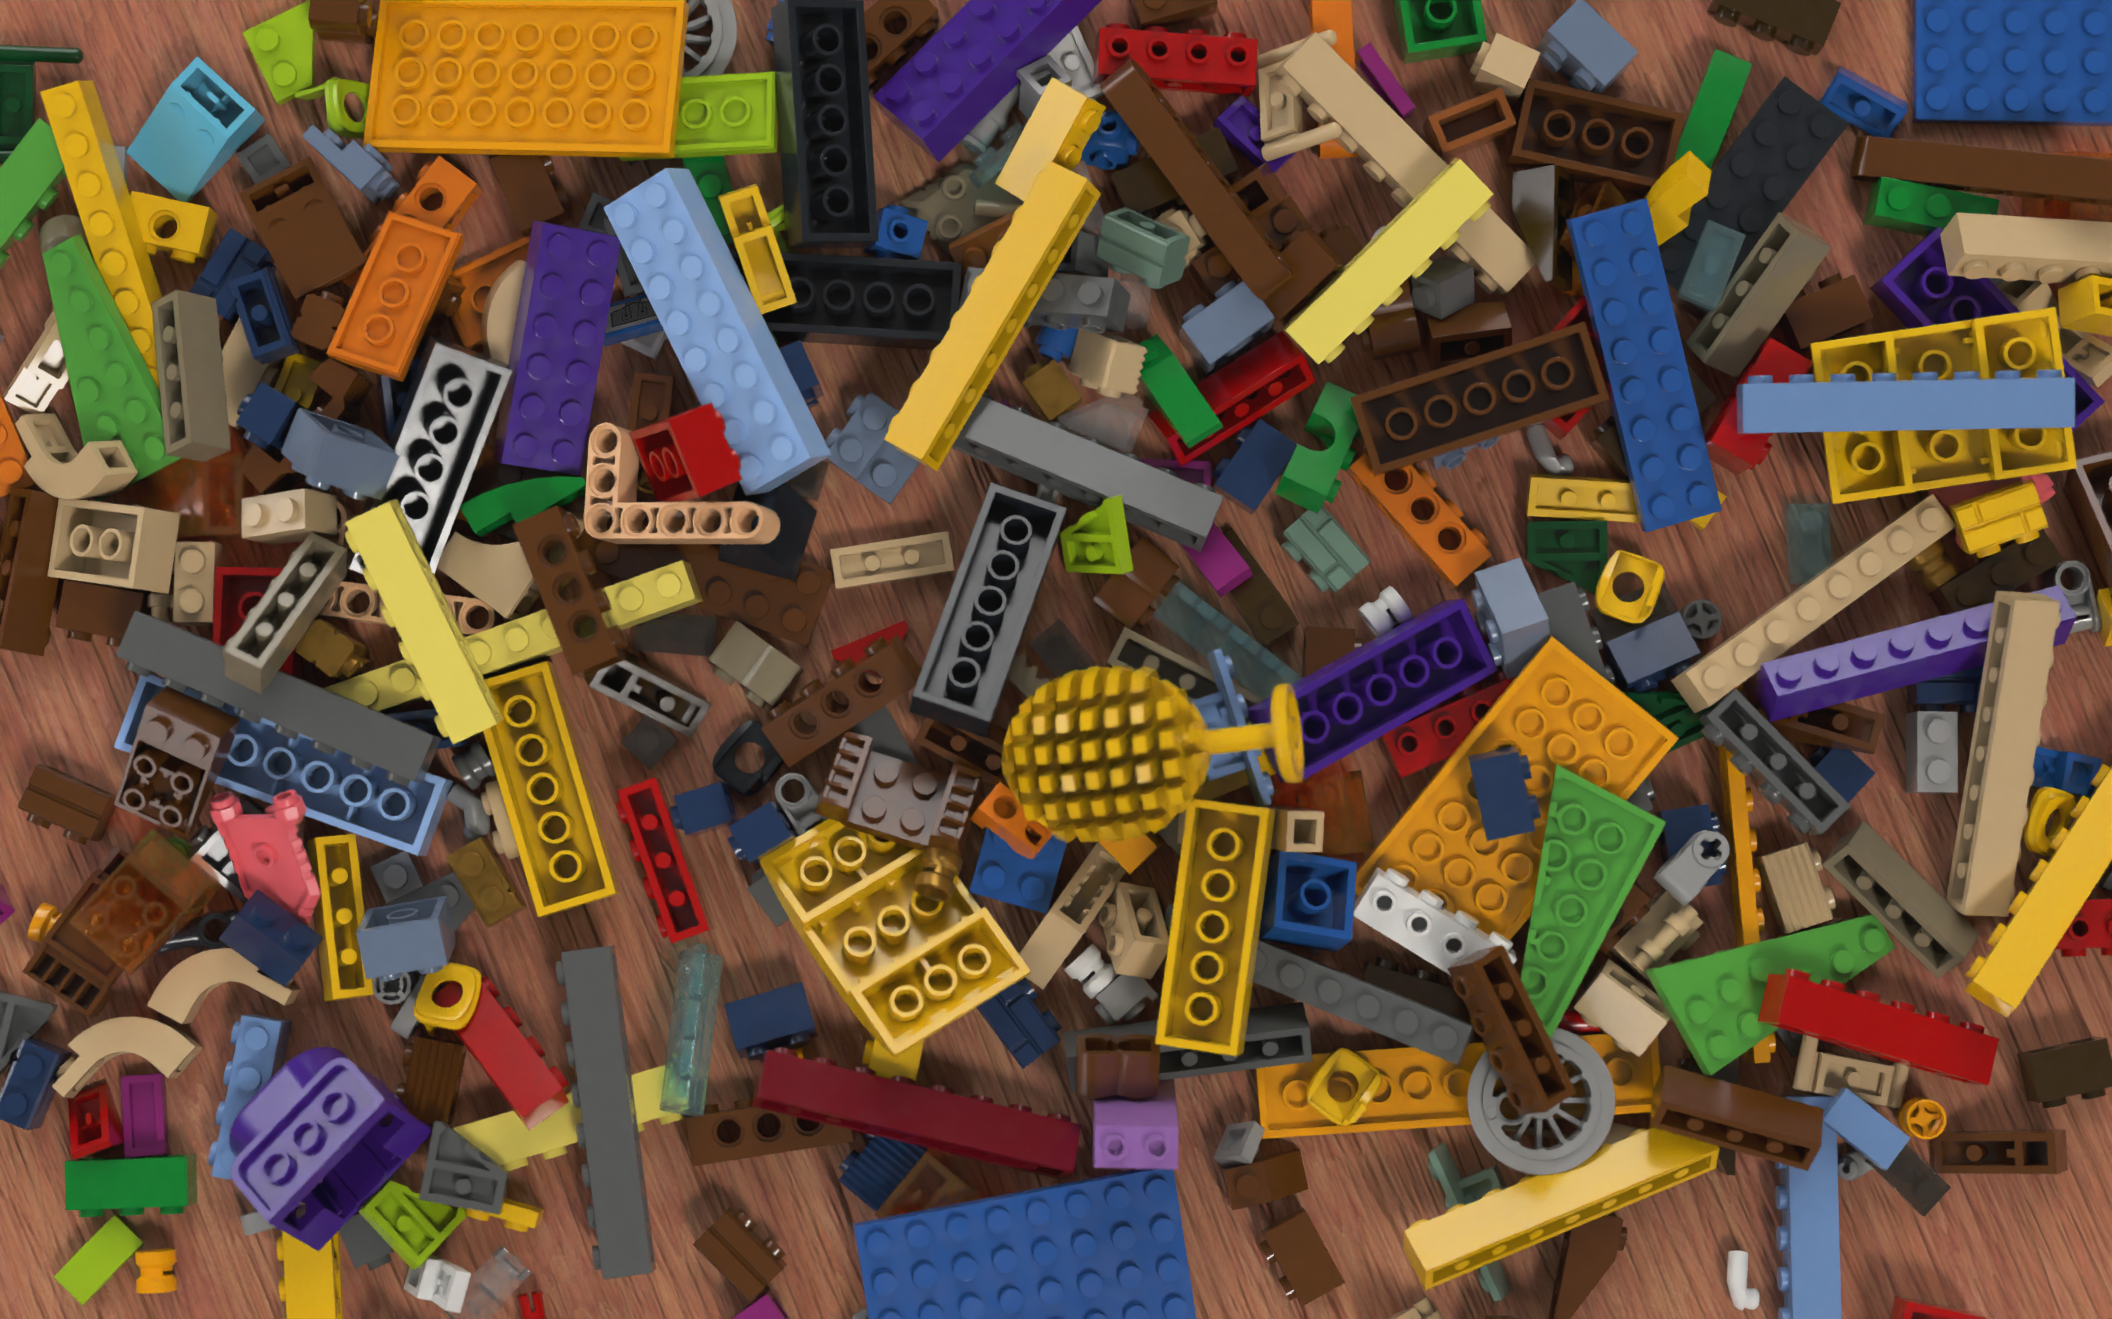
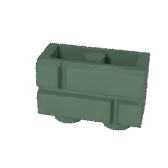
M1127 207L1109 212L1103 217L1100 232L1102 237L1098 242L1096 256L1110 263V268L1113 271L1122 274L1132 273L1142 278L1141 283L1154 289L1163 288L1168 284L1179 281L1183 277L1186 262L1184 257L1188 253L1190 243L1189 236Z
M1323 505L1318 514L1310 510L1306 511L1281 534V537L1285 540L1281 545L1282 549L1295 563L1302 559L1311 570L1307 575L1308 578L1322 593L1328 589L1334 595L1371 562L1369 557Z

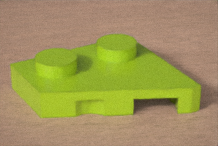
M310 0L242 32L279 106L295 99L296 92L315 87V69L313 65L314 56L316 55V39L308 20Z
M1122 495L1106 498L1102 501L1103 504L1086 513L1079 519L1078 523L1070 525L1060 533L1066 572L1125 574L1133 571Z
M390 1180L384 1183L358 1212L413 1270L419 1268L467 1217L465 1215L466 1209L462 1207L453 1208L446 1204L420 1200V1193H414L409 1187Z

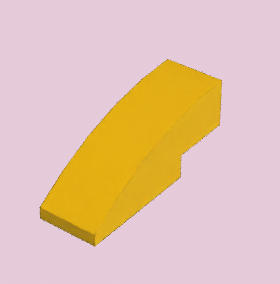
M1688 151L1672 164L1655 182L1644 198L1648 201L1658 246L1689 225L1692 205L1708 195L1712 171L1691 151Z
M753 184L719 195L718 198L744 275L760 313L764 314L797 303L758 185Z

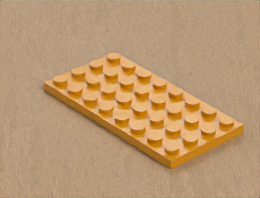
M380 0L363 148L369 143L378 152L674 158L689 4L686 0Z
M1550 635V638L1540 647L1356 870L1355 893L1358 896L1360 895L1377 867L1385 872L1388 868H1392L1409 879L1407 884L1409 887L1419 893L1426 889L1440 897L1444 901L1442 907L1454 914L1461 910L1478 921L1477 928L1488 935L1495 931L1511 940L1532 914L1556 764L1627 801L1679 738ZM1516 746L1519 756L1527 755L1532 779L1524 781L1527 794H1536L1541 818L1533 819L1535 831L1487 841L1468 756Z

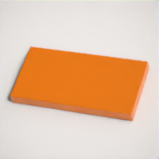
M389 211L326 352L329 358L403 382L465 238L463 235Z

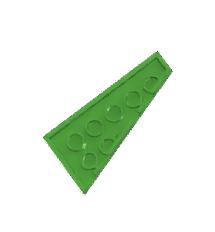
M81 235L70 237L44 252L42 256L83 446L88 442L121 440L138 472L124 488L126 489L183 458L166 455L160 391ZM111 496L97 497L95 498V501L99 502Z
M1557 764L1521 974V981L1550 1039L1666 824L1665 821Z
M1865 914L1829 923L1825 926L1801 930L1789 935L1770 938L1644 971L1704 1075H1713L1779 1029L1778 1027L1758 1022L1768 974H1785L1788 968L1809 973V981L1818 984L1821 983V979L1844 984L1895 949V946L1882 923L1872 914Z

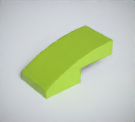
M114 1215L54 1276V1279L79 1304L84 1306L113 1278V1274L144 1243Z

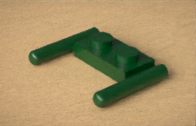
M0 45V165H3L35 124V62L79 64L84 57L80 48Z

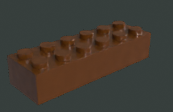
M1582 322L1351 397L1350 403L1373 475L1376 477L1605 403L1610 398L1586 324Z

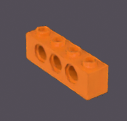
M439 155L434 162L430 160L421 168L417 175L419 182L410 193L405 192L398 198L392 211L453 231L482 194L483 190L475 181ZM433 194L443 195V203L439 209L435 211L425 209V202L429 196ZM383 223L378 225L369 237L368 242L370 246L363 253L366 261ZM363 268L345 277L342 282L354 291Z
M1367 453L1363 454L1348 468L1346 473L1451 590L1492 555L1487 550L1490 543L1486 537L1476 528H1473L1471 531L1460 520L1464 516L1462 511L1451 499L1442 500L1433 490L1437 484L1424 469L1421 468L1416 471L1410 465L1395 470L1403 475L1405 486L1402 490L1394 491L1386 486L1385 474L1374 477ZM1418 500L1427 502L1432 511L1430 519L1425 521L1416 519L1411 511L1412 503ZM1450 530L1456 534L1458 546L1455 550H1445L1440 546L1438 542L1440 531Z

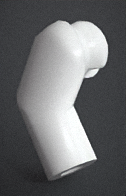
M1737 1250L1729 1251L1727 1285L1732 1304L1742 1311L1744 1308L1754 1310L1759 1305L1760 1294L1756 1288H1747L1748 1253Z

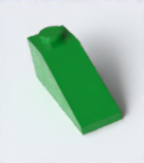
M1158 334L1140 342L1139 345L1145 347L1147 353L1143 355L1146 360L1142 362L1144 368L1140 370L1142 376L1137 378L1139 381L1138 385L1186 446L1191 448L1223 428L1220 420L1189 375Z

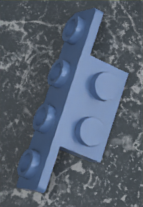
M1221 648L1207 653V657L1219 692L1190 701L1189 703L1193 702L1209 730L1246 726L1244 718L1248 717V709L1242 694L1236 695L1231 680L1236 678L1232 660L1229 655L1223 656ZM1261 749L1211 755L1206 782L1245 770L1257 807L1271 804L1270 795L1274 794L1270 776L1267 771L1261 772L1257 759L1258 756H1261Z

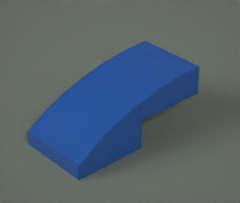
M2037 747L2033 763L2034 781L2031 787L2039 789L2042 787H2053L2072 795L2090 797L2096 788L2090 782L2100 768L2101 758Z

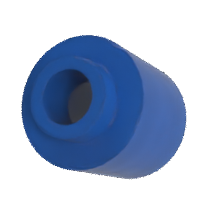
M1042 326L1034 341L1040 346L1038 353L1051 361L1055 359L1057 363L1060 362L1061 358L1070 359L1074 351L1079 329L1056 330Z

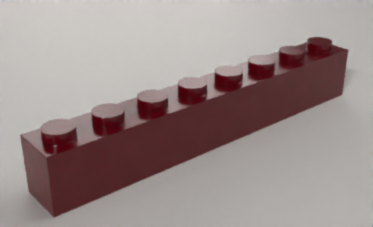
M774 1048L773 1051L767 1050L761 1059L751 1104L752 1107L1065 1180L1074 1170L1082 1125L1072 1123L1071 1118L1058 1113H1049L1047 1116L1034 1114L1028 1106L1010 1104L1008 1107L993 1104L994 1100L983 1095H970V1098L955 1095V1091L946 1086L933 1085L931 1088H925L915 1085L916 1082L908 1077L893 1076L892 1079L876 1076V1071L866 1067H853L852 1070L837 1067V1062L834 1060L815 1057L812 1061L797 1057V1052L786 1048Z

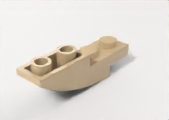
M54 310L44 324L45 330L3 394V398L30 414H43L58 389L62 390L69 379Z

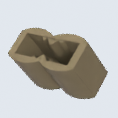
M738 621L734 623L708 659L716 665L711 671L730 686L735 679L748 688L744 696L762 709L767 703L773 707L778 704L804 670Z

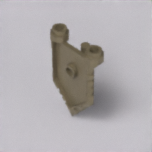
M961 163L945 174L946 177H939L935 180V184L932 185L930 183L925 187L926 190H919L900 202L899 205L908 209L909 215L928 221L926 232L929 231V236L933 240L937 239V244L950 258H953L948 251L949 243L1015 211L1019 206L1023 205L1024 201L995 184L1003 168L996 170V167L988 166L987 169L980 168V165Z

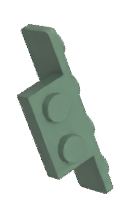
M1445 1142L1436 1145L1428 1152V1167L1432 1177L1437 1182L1440 1181L1444 1189L1447 1210L1457 1204L1467 1205L1477 1201L1493 1189L1500 1188L1503 1190L1507 1188L1497 1164L1461 1178ZM1497 1260L1480 1267L1478 1271L1483 1289L1487 1293H1491L1495 1302L1502 1300L1511 1290L1500 1262Z

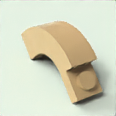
M517 260L511 264L494 282L486 297L481 316V339L486 356L505 362L507 365L509 364L526 262L522 260Z
M2004 280L1997 286L2020 312L2056 307L2062 357L2088 384L2098 388L2112 375V346L2087 332L2061 328L2059 304L2048 284L2032 280Z
M55 413L25 414L15 423L32 456L24 465L26 471L42 490L60 499H82L111 496L124 489L138 474L121 440L88 442L78 454L70 443Z
M1222 802L1257 807L1255 803ZM1272 804L1259 807L1276 810L1271 849L1284 852H1322L1324 811ZM1187 808L1182 813L1179 812L1177 843L1181 844Z
M220 948L197 953L176 965L160 981L147 1006L180 1024H188L193 1022L209 993L226 982L243 983L283 1005L293 1004L300 989L291 985L293 978L283 987L232 948Z
M119 1017L105 1020L84 1030L68 1044L79 1057L77 1059L71 1057L56 1072V1076L59 1079L53 1084L52 1088L63 1097L74 1098L106 1062L119 1055L129 1053L142 1056L167 1078L176 1079L203 1047L182 1030L162 1021L143 1017Z

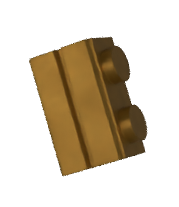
M322 619L315 620L296 645V652L309 662L316 664L317 668L330 677L343 681L362 675L370 664V660L367 659L370 655L369 648L355 638H351V635L337 625Z
M480 837L453 852L446 859L486 927H493L523 910L527 905L500 858L494 856L496 851L488 837Z

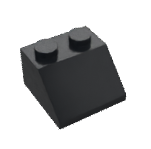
M738 482L732 502H750L772 509L780 519V530L776 538L766 544H719L718 560L796 581L817 511L784 483L770 492L746 495L740 482ZM758 515L755 516L752 520V531H754L758 526Z

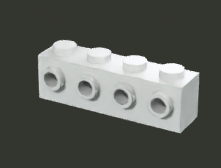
M1377 867L1354 903V917L1449 975L1450 973L1447 968L1478 950L1504 945L1513 965L1517 960L1515 951L1511 949L1513 943L1509 939L1495 931H1492L1490 935L1477 928L1478 921L1461 910L1454 914L1442 907L1444 901L1440 897L1426 889L1419 893L1407 885L1409 879L1392 868H1388L1385 872Z

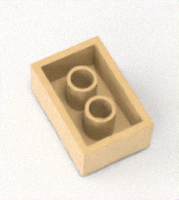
M59 498L47 576L169 594L180 513L105 502Z

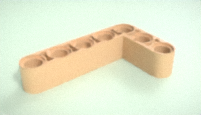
M601 423L592 430L588 444L584 527L592 537L615 544L770 543L778 535L780 519L777 513L772 509L750 502H636L639 456L629 434L632 431L611 423ZM617 437V445L612 450V442ZM615 476L614 486L609 491V483L611 479ZM721 515V526L715 531V521ZM758 515V526L754 531H752V520L755 516ZM612 516V525L607 531V521ZM648 516V526L643 531L642 524L645 517ZM685 516V524L679 531V520Z
M337 501V509L340 510L342 516L341 522L337 526V536L325 537V539L348 550L349 545L345 538V531L348 528L345 522L353 519L354 515L346 505ZM346 564L345 578L318 616L389 626L381 611V605L384 602L378 590L373 591L368 584L346 582L348 566ZM360 593H367L370 598L368 609L365 612L356 613L352 604L354 598ZM443 594L464 636H471L500 625V614L482 600ZM479 608L487 609L489 613L488 623L481 629H475L471 624L472 613Z

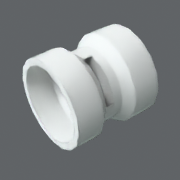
M1388 586L1380 592L1379 599L1375 602H1367L1357 609L1365 624L1376 637L1390 631L1396 624H1402L1413 617L1405 601L1392 586Z
M1093 943L1064 969L1072 979H1078L1082 983L1083 992L1090 999H1093L1118 976L1114 972L1113 965L1106 964L1101 959V952Z

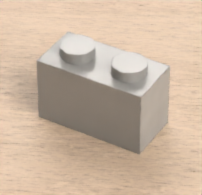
M1916 711L1906 713V793H1957L1958 712Z

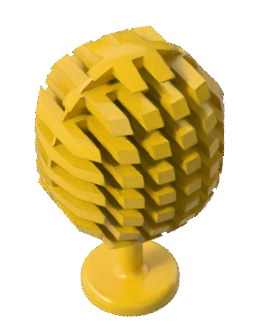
M1095 666L1081 671L1075 670L1064 674L1062 678L1058 676L1035 691L1034 696L1033 694L1030 695L1019 707L1020 712L1012 718V723L1009 724L1003 743L1001 760L1003 774L1020 806L1023 805L1026 820H1036L1047 828L1054 827L1051 832L1056 839L1069 843L1078 836L1080 842H1099L1100 840L1121 841L1125 838H1136L1146 835L1151 830L1154 834L1165 828L1179 812L1182 813L1194 801L1193 796L1198 791L1200 785H1203L1205 782L1212 754L1274 748L1282 778L1288 783L1302 782L1304 776L1303 734L1299 707L1291 683L1279 684L1274 688L1271 697V723L1209 730L1195 704L1188 702L1186 688H1178L1166 679L1163 681L1159 680L1161 678L1156 669L1142 666L1134 671L1132 667Z

